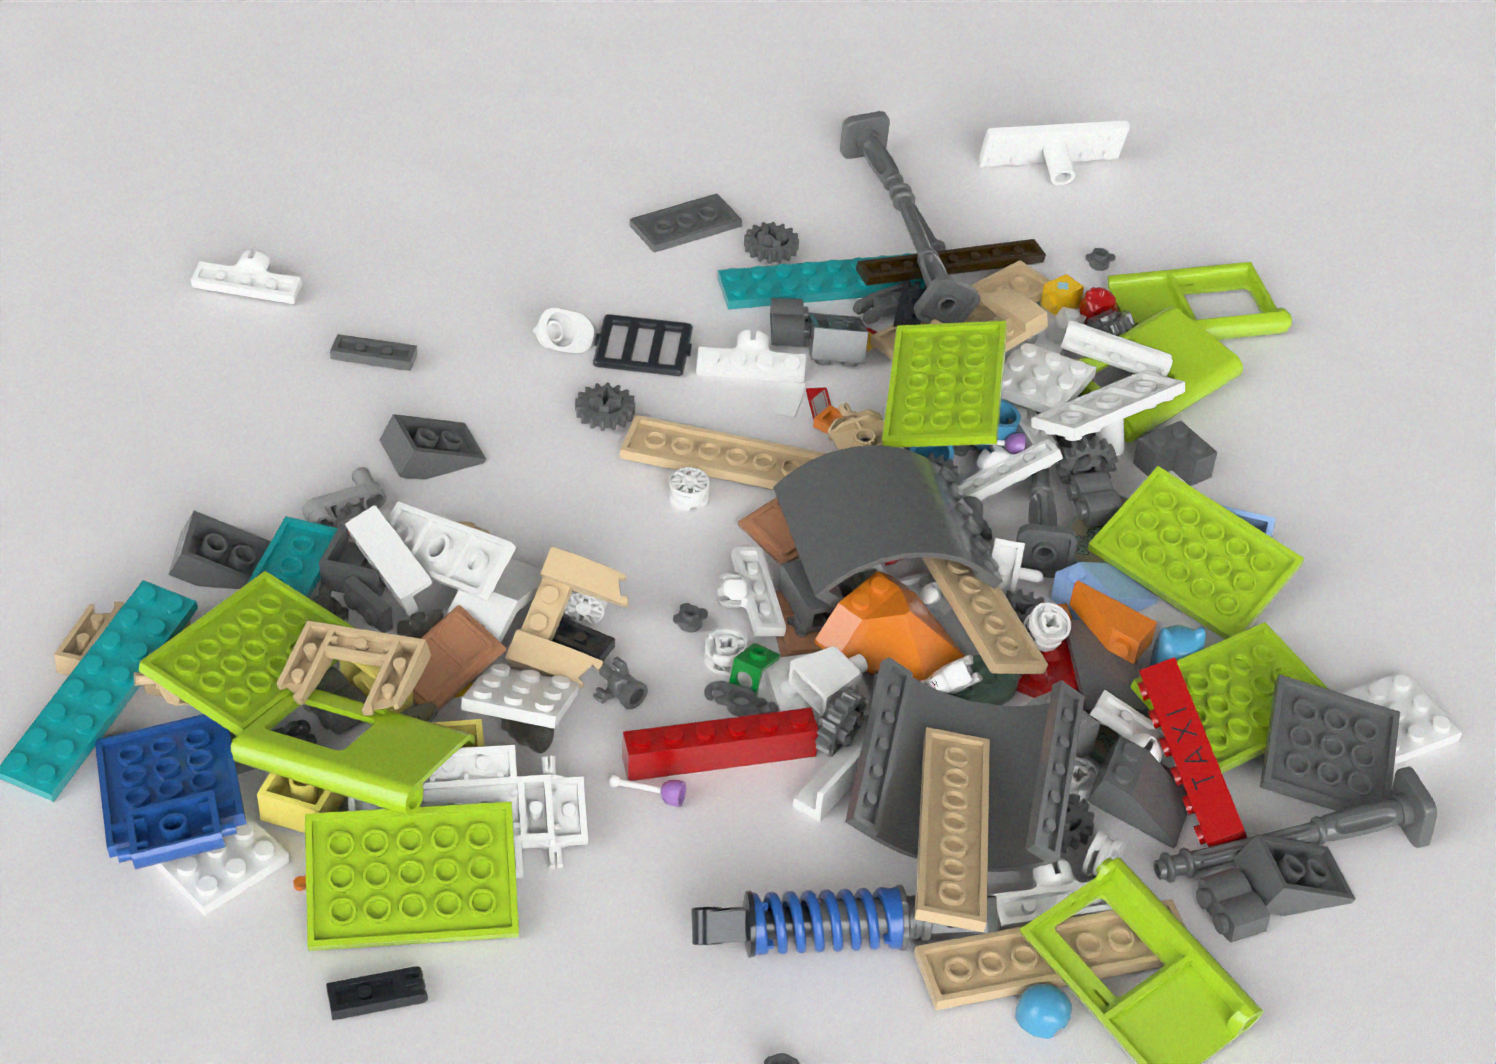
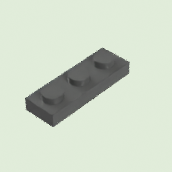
M337 334L330 349V358L333 360L409 371L417 356V345Z

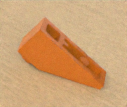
M1078 580L1074 583L1069 604L1108 651L1134 664L1151 645L1157 622Z

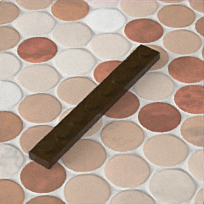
M1035 239L936 251L946 269L947 275L1005 268L1019 260L1027 265L1043 263L1046 256ZM918 254L858 261L855 268L866 286L905 281V279L923 278L917 263Z

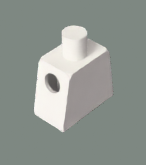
M829 647L791 660L788 683L822 716L827 710L829 703L833 699H837V697L841 698L844 691L847 692L849 689H852L857 693L860 692L861 673L867 671L868 665L861 654L848 659L838 648Z

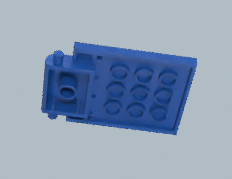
M205 714L95 741L106 846L110 858L117 856L119 863L132 860L134 868L137 870L226 847L224 837L237 834L236 827L247 824L236 762L231 753L232 740L229 730Z

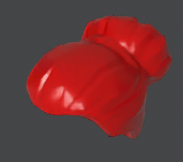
M1092 287L1086 291L1079 304V313L1086 316L1085 325L1088 324L1087 320L1089 318L1095 317L1104 311L1112 309V312H1118L1116 297L1109 290L1101 287Z

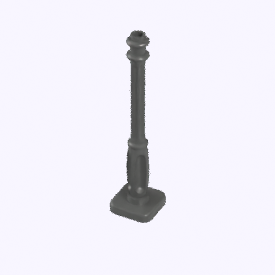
M877 111L846 118L842 124L840 152L846 159L865 157L869 166L887 191H890L894 184L904 182L903 176L886 149L890 119L884 111ZM914 204L932 249L935 251L945 250V243L937 240L919 209Z
M896 183L891 187L889 197L893 201L894 208L901 212L917 251V263L927 287L915 303L914 313L917 319L926 324H930L934 319L942 323H964L979 304L980 296L975 288L947 275L946 269L938 253L932 249L914 207L915 196L912 193L911 187L907 183Z
M1046 468L1031 475L1032 489L1029 492L1028 524L1022 525L1019 528L1016 542L1025 543L1021 568L1040 571L1044 578H1055L1057 571L1073 565L1077 536L1071 528L1057 526V512L1053 499L1054 492L1050 488L1049 468Z
M1408 766L1396 771L1390 799L1352 806L1321 817L1315 816L1308 823L1261 835L1304 843L1316 842L1322 845L1326 842L1367 835L1398 825L1402 828L1410 843L1414 847L1420 848L1428 846L1431 842L1437 819V807L1414 769ZM1255 836L1193 851L1183 847L1177 855L1173 856L1163 852L1158 860H1154L1155 874L1159 880L1165 879L1169 883L1174 882L1176 876L1183 874L1188 878H1192L1195 875V871L1234 862L1233 858Z

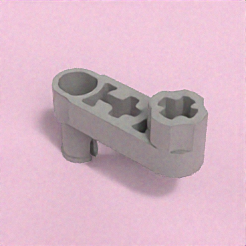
M360 467L352 473V480L357 486L312 498L304 504L302 512L308 522L335 528L338 521L356 517L372 506H377L378 509L385 504L387 497L380 484L373 480L370 471L366 467Z

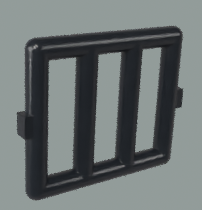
M607 314L604 316L600 334L596 333V350L593 365L598 368L682 376L687 356H691L692 344H690L693 326L690 323ZM613 325L628 327L621 359L605 357ZM639 328L655 330L648 362L632 360ZM665 331L681 333L674 365L658 363Z

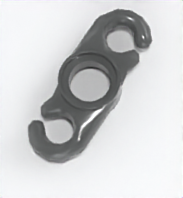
M721 680L709 683L704 689V695L709 701L714 698L712 691H722L724 695L716 697L715 702L727 706V710L737 717L778 712V706L775 702L769 703L770 712L760 711L758 708L765 706L767 700L756 697L755 692L747 686H738ZM736 698H745L749 701V703L745 705L736 704L733 700Z

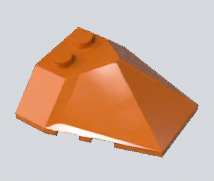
M879 571L875 572L837 604L814 641L821 649L829 647L838 648L848 659L861 654L868 665L866 672L875 674L876 671L879 672L881 661L890 657L913 672L912 677L918 681L928 679L940 667L965 657L964 653L918 595L893 576Z

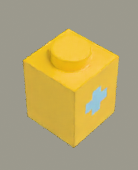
M1064 274L1044 284L1040 305L1055 316L1063 306L1076 310L1079 308L1082 300L1084 286L1069 275Z

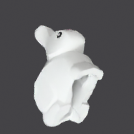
M969 654L940 667L928 679L920 682L946 694H956L982 681L983 677L978 672L973 673L970 665L974 664L973 656Z

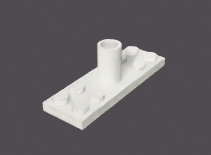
M1127 120L987 128L978 158L980 167H996L1000 165L1046 163L1051 182L1054 185H1065L1075 178L1071 161L1117 159L1129 131V124Z
M1141 371L1031 417L1032 428L1042 430L1047 435L1057 434L1064 436L1069 441L1080 440L1082 436L1096 432L1098 440L1100 441L1105 438L1108 444L1113 445L1116 456L1124 453V418L1142 410L1154 408L1156 404L1163 401L1173 400L1175 396L1185 392V382Z
M397 502L387 520L431 580L485 601L488 600L517 547L505 539L401 502Z

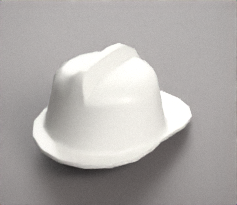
M548 308L541 314L537 326L533 328V333L536 334L540 344L549 350L573 354L583 353L591 347L594 340L593 326L583 314L560 308Z

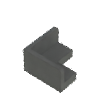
M344 524L339 526L319 561L321 588L345 594L344 580L354 575L381 597L386 585L379 577L377 570L365 567L368 561L356 544L348 541V530Z

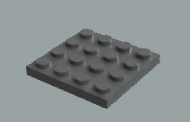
M1279 675L1275 681L1260 788L1335 811L1390 799L1400 711Z

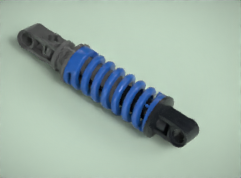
M896 885L892 888L879 887L875 889L873 895L867 888H859L853 896L852 892L846 888L839 890L836 897L831 890L825 889L820 892L818 899L811 890L802 892L800 899H798L795 892L786 891L781 900L777 893L773 891L766 893L763 902H761V898L757 893L745 891L743 907L691 908L692 944L717 945L729 942H744L748 958L755 957V955L768 954L769 949H774L773 939L776 938L780 954L788 952V938H795L796 951L804 953L806 951V937H812L814 949L818 953L824 951L825 942L831 941L834 951H842L843 940H850L852 950L859 951L862 947V940L869 939V947L872 950L879 949L880 939H884V944H888L890 949L905 951L909 939L920 938L921 941H929L931 934L997 932L996 896L987 895V923L984 932L914 919L916 895L907 896L903 885Z

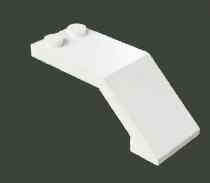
M511 558L487 601L458 590L446 615L457 605H460L481 625H484L485 629L499 642H502L516 613L534 599L542 580L540 575L542 569ZM480 673V674L472 681V683H474L482 673Z

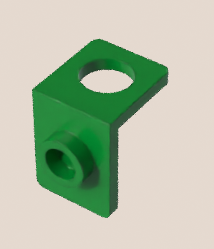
M753 643L734 657L729 683L742 686L739 683L738 674L745 672L752 679V686L750 688L757 697L763 671L778 661L780 654L757 643Z

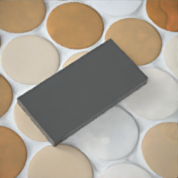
M716 193L631 218L630 227L655 253L742 227V219Z
M1070 619L1071 630L1066 640L1079 693L1085 696L1083 710L1090 714L1098 698L1106 690L1147 717L1149 708L1130 688L1134 679L1140 677L1136 662L1133 664L1108 651L1082 619Z

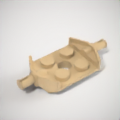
M844 403V406L843 404L839 405L838 410L842 417L835 419L828 429L829 441L833 440L838 450L857 446L883 445L884 420L880 413L870 409L852 412L848 403ZM867 438L869 439V441L864 442L860 441L859 439Z

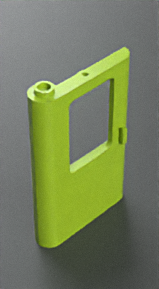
M1252 262L1109 275L1107 278L1108 290L1116 297L1118 312L1130 310L1135 322L1132 328L1169 306L1178 308L1217 340L1283 334L1292 325L1291 314L1285 308H1277L1270 293L1265 288ZM1246 289L1251 293L1261 313L1197 320L1184 295Z
M1174 306L1163 309L1118 336L1170 354L1173 362L1167 377L1185 382V392L1175 396L1173 400L1163 401L1156 404L1154 408L1145 409L1124 418V441L1127 443L1134 442L1234 380L1243 372V364L1235 353ZM1086 356L1077 360L1096 367V373L1109 366V364ZM1091 380L1081 394L1086 395L1101 387Z
M314 689L304 704L373 725L344 750H334L271 731L273 727H276L280 721L301 705L294 701V693L291 692L233 739L231 753L237 763L412 816L419 809L423 799V782L464 744L473 745L475 737L469 733L390 711L387 708L375 710L373 715L364 716L362 713L363 702Z
M1109 857L1102 861L1096 868L1098 873L1096 878L1019 929L1023 937L1137 1064H1202L1248 1030L1264 1012L1120 857L1115 859ZM1096 899H1104L1163 963L1161 969L1120 997L1111 993L1055 930V927Z

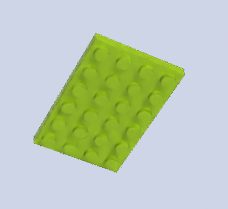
M1006 321L897 326L882 435L883 446L900 448L997 444L1007 338Z
M1159 466L1155 468L1088 544L1089 551L1223 639L1248 630L1304 562V558Z
M264 571L141 660L139 672L237 736L292 692L288 688L278 689L276 683L307 620L351 628L355 627L267 571ZM333 659L329 668L332 667L339 660Z
M1266 622L1177 660L1222 773L1265 753L1275 681L1279 675L1328 689ZM1142 677L1134 679L1130 688L1152 710L1154 708L1151 700H1143L1137 683L1143 680Z
M512 802L419 807L412 816L389 809L305 814L308 951L519 937Z

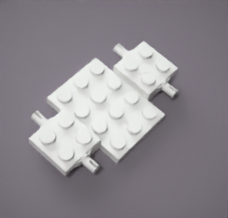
M515 745L460 748L423 782L424 792L420 807L512 802L516 878H523L522 849L539 847L548 849L549 868L555 869L556 856L557 869L563 867L562 848L569 845L588 844L584 777L556 775L555 756H550V768H548V756L541 758L543 775L517 776ZM348 797L349 811L386 809Z

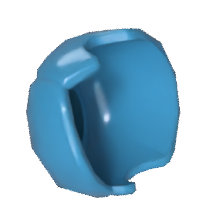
M1038 983L1027 988L1021 995L1016 1006L1015 1018L1021 1028L1032 1036L1049 1039L1061 1028H1066L1068 1021L1071 1019L1072 1004L1066 993L1055 985Z

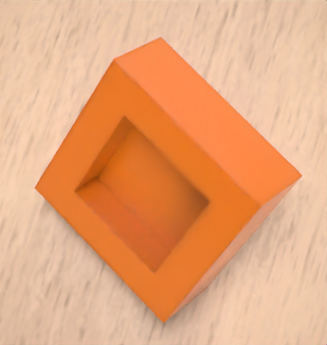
M829 405L814 418L813 427L828 434V429L833 421L841 418L842 415L837 408Z

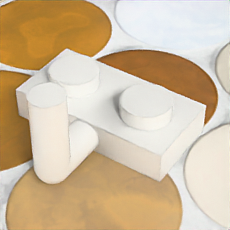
M995 538L992 557L999 564L998 572L1003 580L999 587L1005 596L1008 590L1013 595H1016L1018 579L1032 581L1036 585L1043 582V574L1040 571L1021 568L1025 543Z

